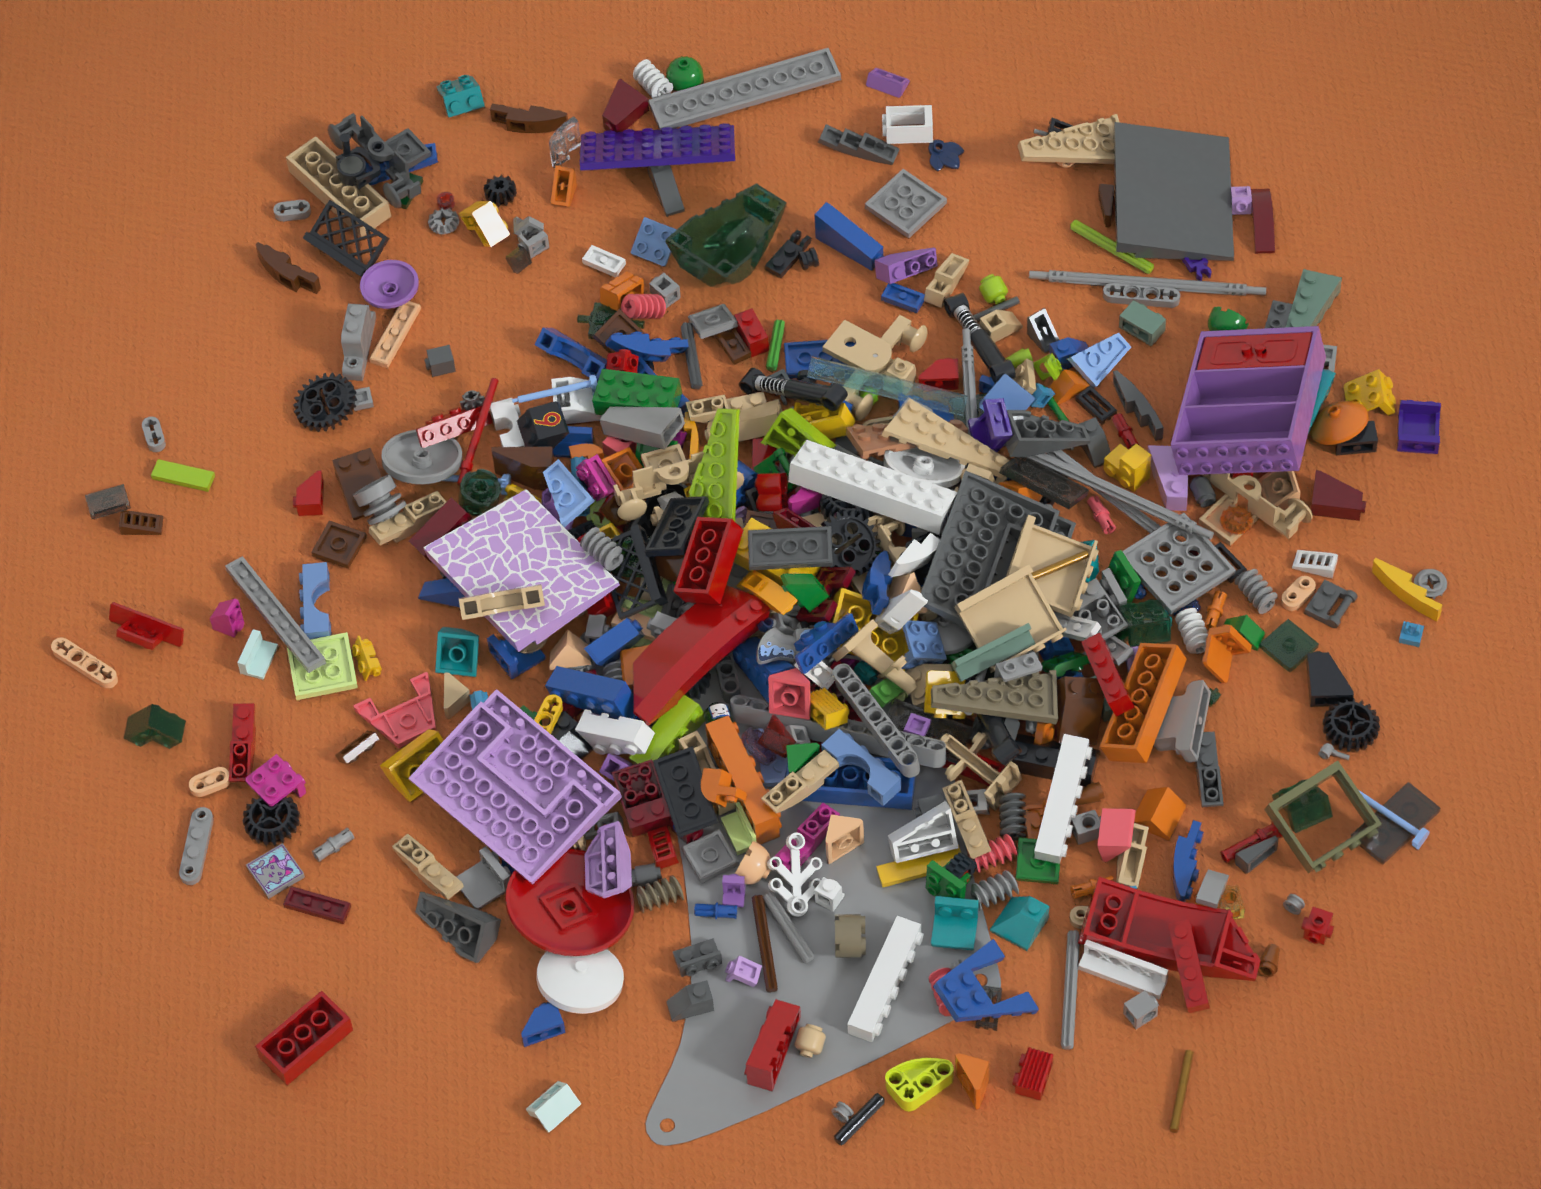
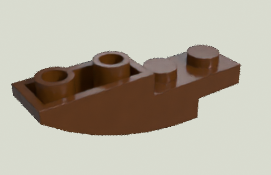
M493 103L490 108L491 120L506 124L507 131L546 133L568 128L569 125L567 113L560 110H551L531 105L529 111L520 108L517 109Z
M256 243L257 254L262 265L279 283L295 292L300 287L315 294L320 291V281L316 274L306 272L297 265H292L288 254L276 251L269 245Z

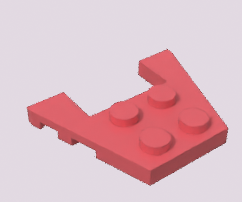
M427 672L410 679L411 685L418 695L417 697L379 714L371 698H368L353 705L355 712L397 748L411 743L428 729L436 731Z

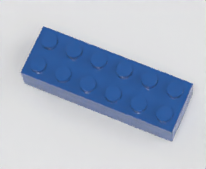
M874 757L875 759L879 758L886 768L890 771H895L901 778V790L884 806L868 794L867 782L870 777L864 769L855 765L838 767L824 779V784L802 801L912 810L916 776L911 778L905 777L891 758ZM787 763L786 777L789 775L788 763Z

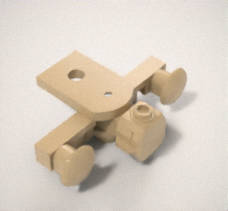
M899 315L880 339L844 320L823 345V352L856 369L843 385L848 393L845 401L853 404L851 413L855 415L856 421L863 420L869 414L873 405L871 394H867L864 398L859 396V389L865 382L871 385L883 383L885 391L893 395H898V393L907 394L914 385L916 379L915 365L898 357L894 360L891 359V349L894 345L899 346L902 342L910 347V352L918 351L927 338L928 330L925 325L916 329L911 326V320ZM847 342L855 343L852 347H848L845 344Z

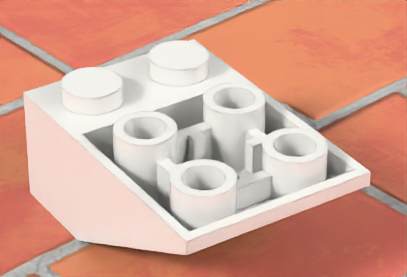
M575 377L551 379L552 388L588 381ZM591 387L553 395V402L558 401L560 403L566 424L600 421L601 415H595Z

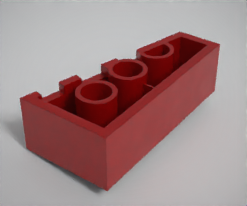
M775 999L772 1006H769L766 1021L760 1028L757 1041L746 1062L744 1075L747 1076L748 1085L773 1092L801 1018L800 1006Z

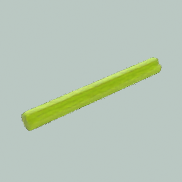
M1074 220L1071 223L1070 229L1147 274L1153 271L1154 264L1148 260L1135 258V253L1116 252L1115 241L1078 220Z

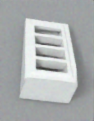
M1297 550L1292 569L1332 579L1338 561V554ZM1301 557L1305 558L1304 564L1300 563ZM1309 559L1313 560L1312 564H1308Z

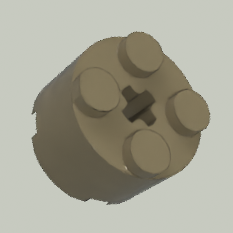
M835 914V958H861V955H866V937H861V934H865V916H861V914Z

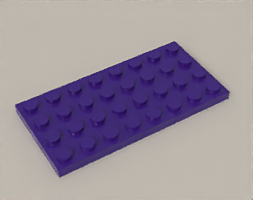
M726 123L719 126L701 125L694 128L682 126L677 129L664 127L661 130L645 128L642 131L627 129L617 133L609 130L604 133L586 132L581 134L580 171L735 161L734 125Z

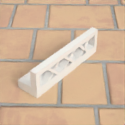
M1086 940L1084 944V954L1078 965V970L1140 993L1146 990L1150 996L1153 995L1156 999L1160 1000L1167 984L1168 969L1090 940Z

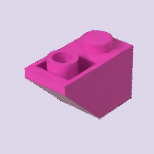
M234 598L218 604L210 617L213 630L233 638L238 631L242 630L244 620L237 599Z

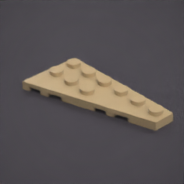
M912 399L905 403L881 435L886 438L889 436L898 438V442L903 444L907 442L915 444L918 449L945 459L952 457L959 460V464L965 466L967 463L991 471L993 476L999 478L1006 474L1013 463Z

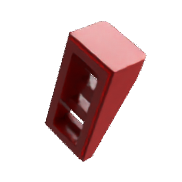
M668 826L648 831L657 867L660 866V869L679 863ZM665 833L664 836H661V837H658V838H655V839H654V837H653V836H656V835ZM667 839L666 842L657 845L655 844L656 842ZM665 846H669L668 848H665V849H662V850H659V851L657 850V849H659V848H662V847H665ZM670 852V854L659 857L661 854Z

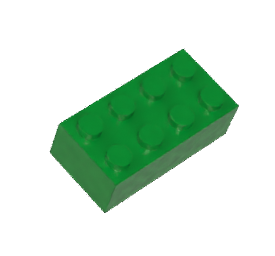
M602 369L592 399L595 415L602 416L609 407L678 408L682 395L680 379Z

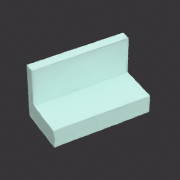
M253 629L237 662L240 674L263 680L279 647L278 644L263 640L261 631Z
M557 1081L527 1107L526 1111L530 1116L538 1118L545 1130L550 1132L579 1107L581 1103L568 1084Z

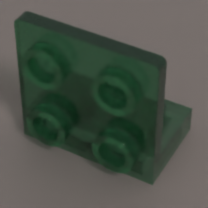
M1150 599L1145 602L1127 603L1119 606V612L1128 624V644L1130 647L1139 646L1140 643L1171 641V619L1158 600Z
M1301 780L1291 787L1279 790L1272 795L1273 800H1276L1306 780ZM1318 786L1283 807L1288 813L1291 829L1294 833H1298L1333 817L1328 795Z

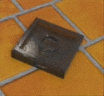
M124 484L85 495L91 519H97L131 508Z

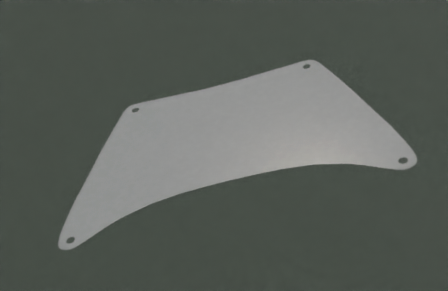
M585 632L580 636V639L586 642ZM593 661L592 669H596L597 675L603 676L604 667L597 665ZM735 662L741 695L765 700ZM715 666L709 672L711 679L709 688H706V694H701L700 700L693 698V701L700 705L707 717L705 722L696 730L706 746L705 724L725 717L721 716L712 719L709 707L715 704H726L730 712V704L726 703L722 698ZM878 678L872 685H870L871 688L880 683L883 679ZM910 694L905 698L902 705L892 706L890 720L899 731L903 732L911 713L921 716L913 707ZM636 715L634 716V718H635L636 720H641V719H640L639 717H637ZM935 718L938 725L940 718ZM656 721L650 724L649 727L652 728ZM737 723L740 732L738 735L740 739L744 738L748 747L746 751L748 755L753 756L756 763L755 769L759 772V727ZM936 729L933 732L928 731L925 737L930 734L941 739L944 733ZM708 748L710 757H711V759H712V761H713V763H714L716 769H719L718 766H717V764H716V762H715V760H714V758H713V756H712V754H711V752H710V750H709V748ZM920 765V772L916 775L912 810L825 803L839 812L840 816L861 819L864 827V843L828 864L825 837L813 854L800 867V873H802L808 866L810 859L818 857L822 861V867L816 870L801 886V895L809 888V882L815 878L822 880L825 877L826 879L835 880L840 884L842 893L845 896L834 912L817 904L814 894L807 902V912L800 917L792 916L787 910L785 899L777 891H771L768 883L771 879L779 878L783 886L791 894L792 886L776 870H771L766 879L761 878L758 883L753 885L745 884L744 907H737V919L718 917L715 919V917L695 916L694 908L697 903L716 904L718 902V904L722 905L723 875L734 874L739 866L700 883L682 852L681 847L686 845V843L678 837L688 902L691 945L714 938L717 949L721 952L722 964L714 969H705L691 976V984L708 981L713 998L714 1011L685 1019L680 1046L646 1120V1131L653 1142L664 1146L675 1145L727 1128L866 1065L954 1020L952 1016H944L939 1012V1006L936 1004V998L934 997L928 977L938 969L948 967L951 969V963H955L958 966L960 964L958 960H966L991 941L983 908L978 914L973 951L931 946L936 896H932L925 888L926 876L882 888L876 866L895 861L891 855L888 835L916 819L915 808H918L917 799L942 794L944 801L948 803L942 788L955 783V780L950 781L947 779V775H945L946 768H932ZM764 787V788H765V789L768 788L769 790H771V789L774 788V787ZM800 801L780 812L781 817L779 819L782 825L780 837L761 844L769 852L770 858L774 857L786 845V839L789 835L797 833V828L822 804L821 802ZM736 808L720 816L715 810L719 823L704 828L701 837L720 829L740 865L746 852L737 856L721 823V817L736 812ZM952 814L957 843L961 852L968 856L965 842ZM813 860L812 865L817 868L818 864ZM972 874L970 882L966 885L965 899L973 900L971 885L975 883ZM773 881L774 888H778L776 881ZM814 882L813 886L816 888L818 883ZM769 892L775 894L814 954V959L809 963L802 961L764 902L778 990L771 993L766 991L763 967L761 968L757 985L754 987L736 979H733L731 982L725 981L727 977L725 970L729 961H733L738 956L762 965L752 897L754 895H762L764 897ZM794 903V908L799 910V905ZM835 914H861V916H865V934H861V937H866V955H861V958H835ZM900 916L920 923L921 933H924L920 946L916 945L914 949L916 952L912 963H908L906 967L907 975L903 982L900 981L898 985L899 992L896 999H892L890 1002V1013L881 1022L883 1027L880 1035H875L873 1042H869L848 1034L847 1024L896 917ZM997 963L973 972L974 975L983 974L987 977L988 981L983 986V989L990 1000L996 996L1001 988V978ZM777 999L800 1006L801 1018L772 1092L748 1085L747 1076L744 1075L746 1062L759 1036L760 1028L766 1021L767 1010ZM806 1024L822 1028V1032L826 1035L822 1052L819 1055H813L812 1058L801 1056L799 1054L800 1051L794 1046L798 1030L801 1027H805ZM669 1118L674 1121L675 1128L671 1132H664L660 1129V1123L663 1119Z

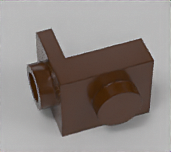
M611 495L600 510L615 527L629 524L632 520H623L618 516L617 512L620 506H618L615 496Z

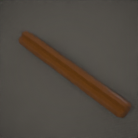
M754 895L752 897L765 986L766 991L771 993L776 992L778 986L764 898L762 895Z

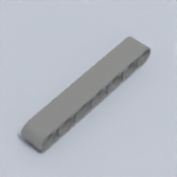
M847 664L837 665L833 669V676L838 690L900 772L908 778L918 775L920 765L915 751L852 668Z

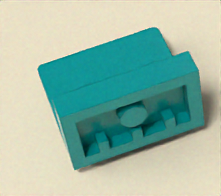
M936 896L931 946L973 951L979 914V900Z

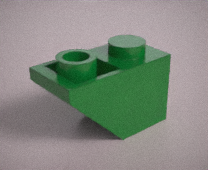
M782 574L780 576L783 582V590L793 594L798 600L796 603L799 607H805L809 612L829 597L825 587L813 574Z

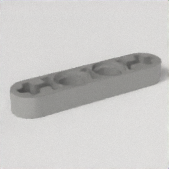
M1109 283L1104 286L1103 298L1109 303L1129 305L1134 300L1145 306L1174 308L1180 303V292L1175 288ZM1128 292H1135L1137 296L1131 298L1126 294ZM1149 293H1153L1157 297L1155 299H1149L1146 297V295Z

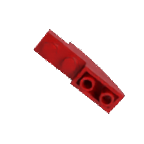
M254 703L233 704L229 782H246V777L253 770L256 737Z

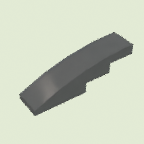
M827 124L818 140V143L842 153L893 165L900 149L870 134L864 133L861 136L846 128L842 132Z
M1113 371V385L1126 414L1134 412L1140 427L1149 426L1155 441L1163 439L1164 427L1145 396L1119 371Z

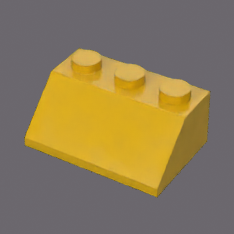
M428 729L379 765L390 783L408 802H411L423 793L421 789L409 780V777L444 741L438 731Z

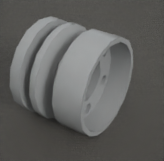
M390 474L373 481L353 494L359 507L369 505L370 508L363 513L364 516L374 514L367 520L369 525L392 518L407 505L405 500L395 503L402 496L401 493L390 494L396 487Z

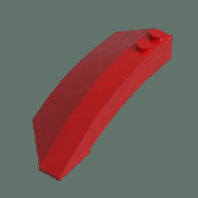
M726 585L720 605L694 604L668 626L633 662V713L649 726L672 709L711 668L759 630L757 627L758 623L769 617L771 608L755 595Z
M1098 877L1078 939V944L1084 945L1086 940H1090L1162 968L1179 972L1168 924L1189 919L1202 976L1255 981L1261 961L1257 953H1254L1248 944L1249 940L1241 927H1238L1234 921L1230 909H1216L1144 892L1102 877Z

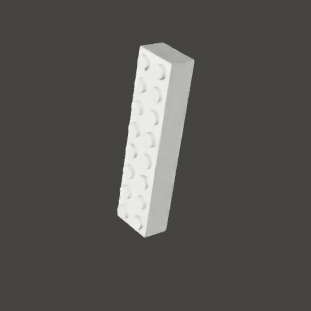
M806 440L790 463L788 480L790 483L940 535L945 527L957 492L809 440Z

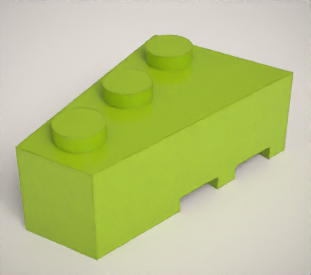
M792 408L784 410L779 414L761 441L762 444L770 445L777 449L784 448L785 452L793 454L794 457L806 440L833 449L837 446Z

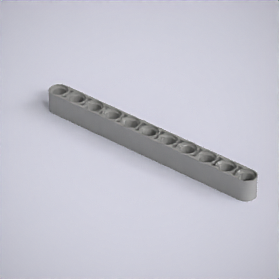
M735 695L730 699V718L734 722L781 732V729L788 725L805 726L809 739L819 742H825L840 729L844 733H849L858 745L865 746L871 754L889 757L863 722L848 719V723L825 731L813 718L807 720L769 713V704L766 700L745 695ZM899 731L917 754L919 765L932 768H940L945 765V742Z

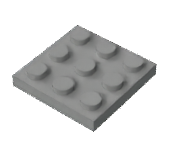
M902 169L865 203V209L909 239L947 204V198Z

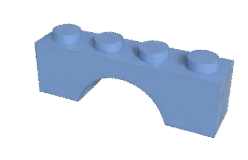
M327 562L302 564L299 581L300 585H303V590H299L300 601L303 602V607H300L301 619H304V624H301L300 628L310 640L331 636L329 614L319 611L314 606L319 596L330 590Z
M838 729L821 744L822 751L825 749L839 762V767L855 765L868 773L870 777L867 782L868 794L882 806L901 790L900 776L895 771H890L886 768L879 758L875 759L865 746L858 745L849 733H844Z

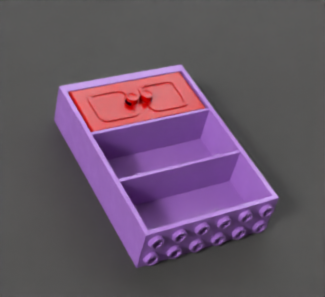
M1319 326L1202 331L1200 333L1171 441V448L1179 475L1299 471L1326 359Z

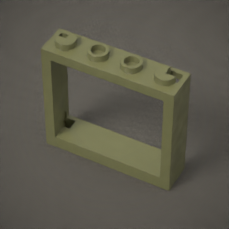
M1339 761L1334 762L1269 803L1264 809L1307 873L1313 870L1316 873L1327 866L1325 862L1330 859L1333 862L1344 855L1343 851L1347 848L1353 850L1362 844L1360 840L1367 837L1370 839L1379 833L1377 829L1382 825ZM1334 777L1368 827L1315 861H1312L1278 811L1329 778Z

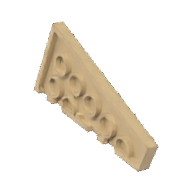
M1114 114L1107 119L1100 118L1093 123L1086 122L1064 128L1061 132H1050L1047 136H1036L1022 140L1017 145L1021 161L1114 164V124L1119 122L1118 115Z

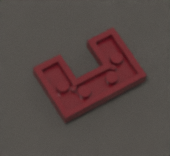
M825 567L821 569L817 579L825 587L828 595H830L832 589L848 588L856 571L852 567ZM827 598L811 612L805 607L800 608L796 618L800 622H829L834 616L838 604L834 600H828Z

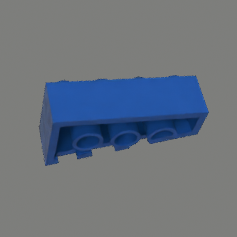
M758 637L748 638L745 643L739 644L734 649L733 658L769 704L768 677L772 674L794 669V666L785 660L758 664L756 654L760 639Z
M556 666L545 685L550 695H558L562 702L584 710H591L592 713L601 716L602 713H607L609 715L608 718L617 720L620 716L631 719L635 716L633 713L634 696L626 681Z

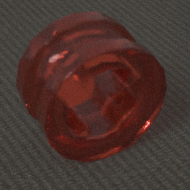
M442 192L437 196L438 208L440 210L441 208H450L451 210L454 208L455 202L452 193Z

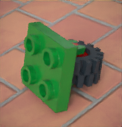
M962 852L958 853V855L956 854L954 859H951L943 867L932 860L927 865L925 888L932 896L965 899L966 885L970 882L971 875L975 872L976 862Z

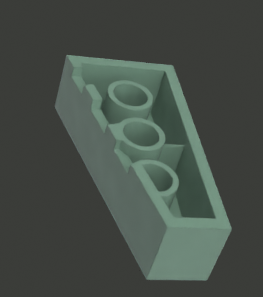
M1303 269L1286 327L1317 326L1323 319L1327 309L1333 304L1335 297L1339 295L1342 277Z

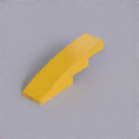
M1377 558L1373 560L1372 573L1387 589L1419 613L1436 622L1441 616L1442 604L1427 598V589L1411 582L1412 574Z

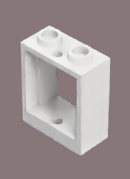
M932 105L886 106V114H882L883 136H887V144L933 143ZM925 124V125H912V126H891V125Z

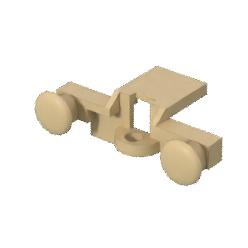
M676 444L665 449L641 454V460L645 468L632 471L633 488L620 491L617 484L613 485L614 496L618 506H620L617 512L618 516L627 521L635 520L646 511L647 504L642 499L660 495L662 490H666V484H692L704 452L692 454L691 459L686 460L680 444ZM737 472L736 490L744 483V476L740 472Z
M1230 473L1199 474L1207 477L1210 483L1226 493L1199 518V524L1214 532L1215 536L1229 546L1259 518L1288 539L1298 531V525L1301 521L1310 523L1313 518L1312 511L1308 505L1296 498L1288 501V508L1285 511L1280 507L1274 506L1261 496L1262 487L1260 482L1252 476L1242 475L1231 479ZM1249 484L1254 486V489L1247 490L1244 486ZM1238 493L1248 500V510L1245 512L1235 505L1238 500Z

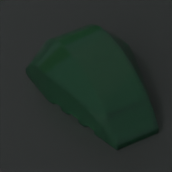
M756 183L737 193L736 197L731 200L725 199L721 202V205L706 209L705 213L700 216L695 215L666 239V244L680 268L708 286L720 288L741 282L752 274L766 251L782 218L787 202Z

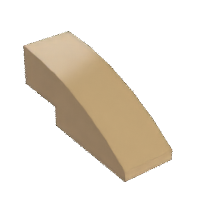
M951 253L935 272L932 282L926 287L924 301L942 308L944 299L951 296L969 264V259Z
M1134 823L1131 848L1118 855L1117 883L1138 888L1147 850L1145 843L1149 827Z

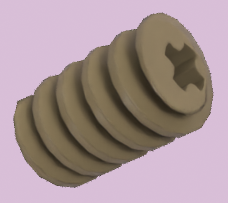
M674 875L669 877V882L666 878H662L661 885L658 881H654L653 887L649 883L645 884V890L641 886L637 887L636 895L642 913H644L645 906L652 911L654 903L658 908H661V901L666 906L669 905V898L676 903L678 895L684 900L681 886Z

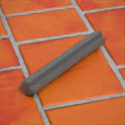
M684 322L681 325L682 338L688 339L689 347L685 350L691 388L699 390L703 383L693 327L691 323Z

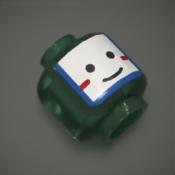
M714 702L704 711L706 724L728 715L733 722L730 708L724 703Z

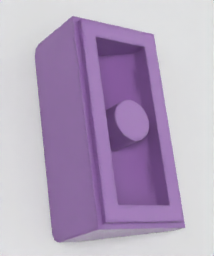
M875 68L868 73L866 86L900 98L910 80Z

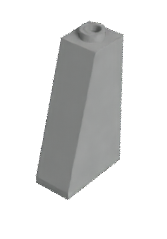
M609 407L600 418L604 435L665 449L685 424L681 408Z

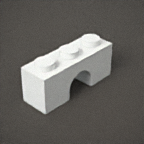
M512 398L492 403L490 413L496 431L501 429L510 430L508 433L500 435L501 447H525L517 424V420L521 416L519 405H514Z

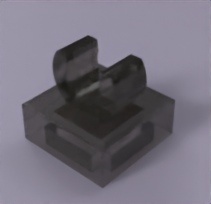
M518 246L505 258L513 272L517 274L532 263L523 246Z

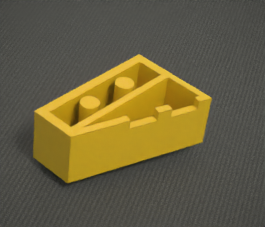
M795 402L794 410L829 439L846 436V427H853L855 419L845 403H842L836 411H830L823 405H816L814 403L801 405L800 402Z

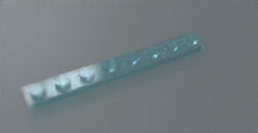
M813 356L811 357L807 374L809 378L829 383H838L841 386L904 402L909 397L929 408L959 416L964 415L968 395Z

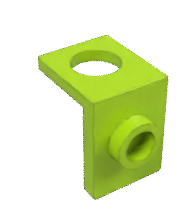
M1053 353L1033 363L1034 369L1042 381L1052 376L1053 380H1056L1062 371L1061 364ZM1044 363L1048 373L1041 371L1040 364Z

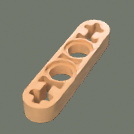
M57 638L52 642L51 648L54 656L104 688H112L117 684L118 677L116 671L66 638ZM74 655H82L81 660L77 662L71 660ZM92 664L98 666L95 671L87 670L88 666Z

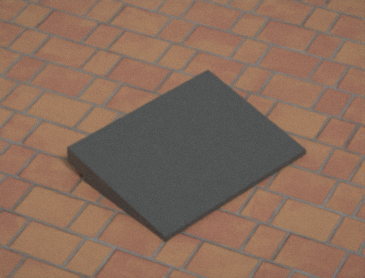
M1115 122L1116 252L1135 253V258L1184 259V257H1188L1191 260L1206 258L1207 260L1234 261L1229 137Z
M965 471L921 590L922 597L928 600L927 604L923 607L966 629L954 607L1006 577L1028 514L1036 517L1034 525L1068 538L1072 537L1076 523L1058 516L1059 510Z

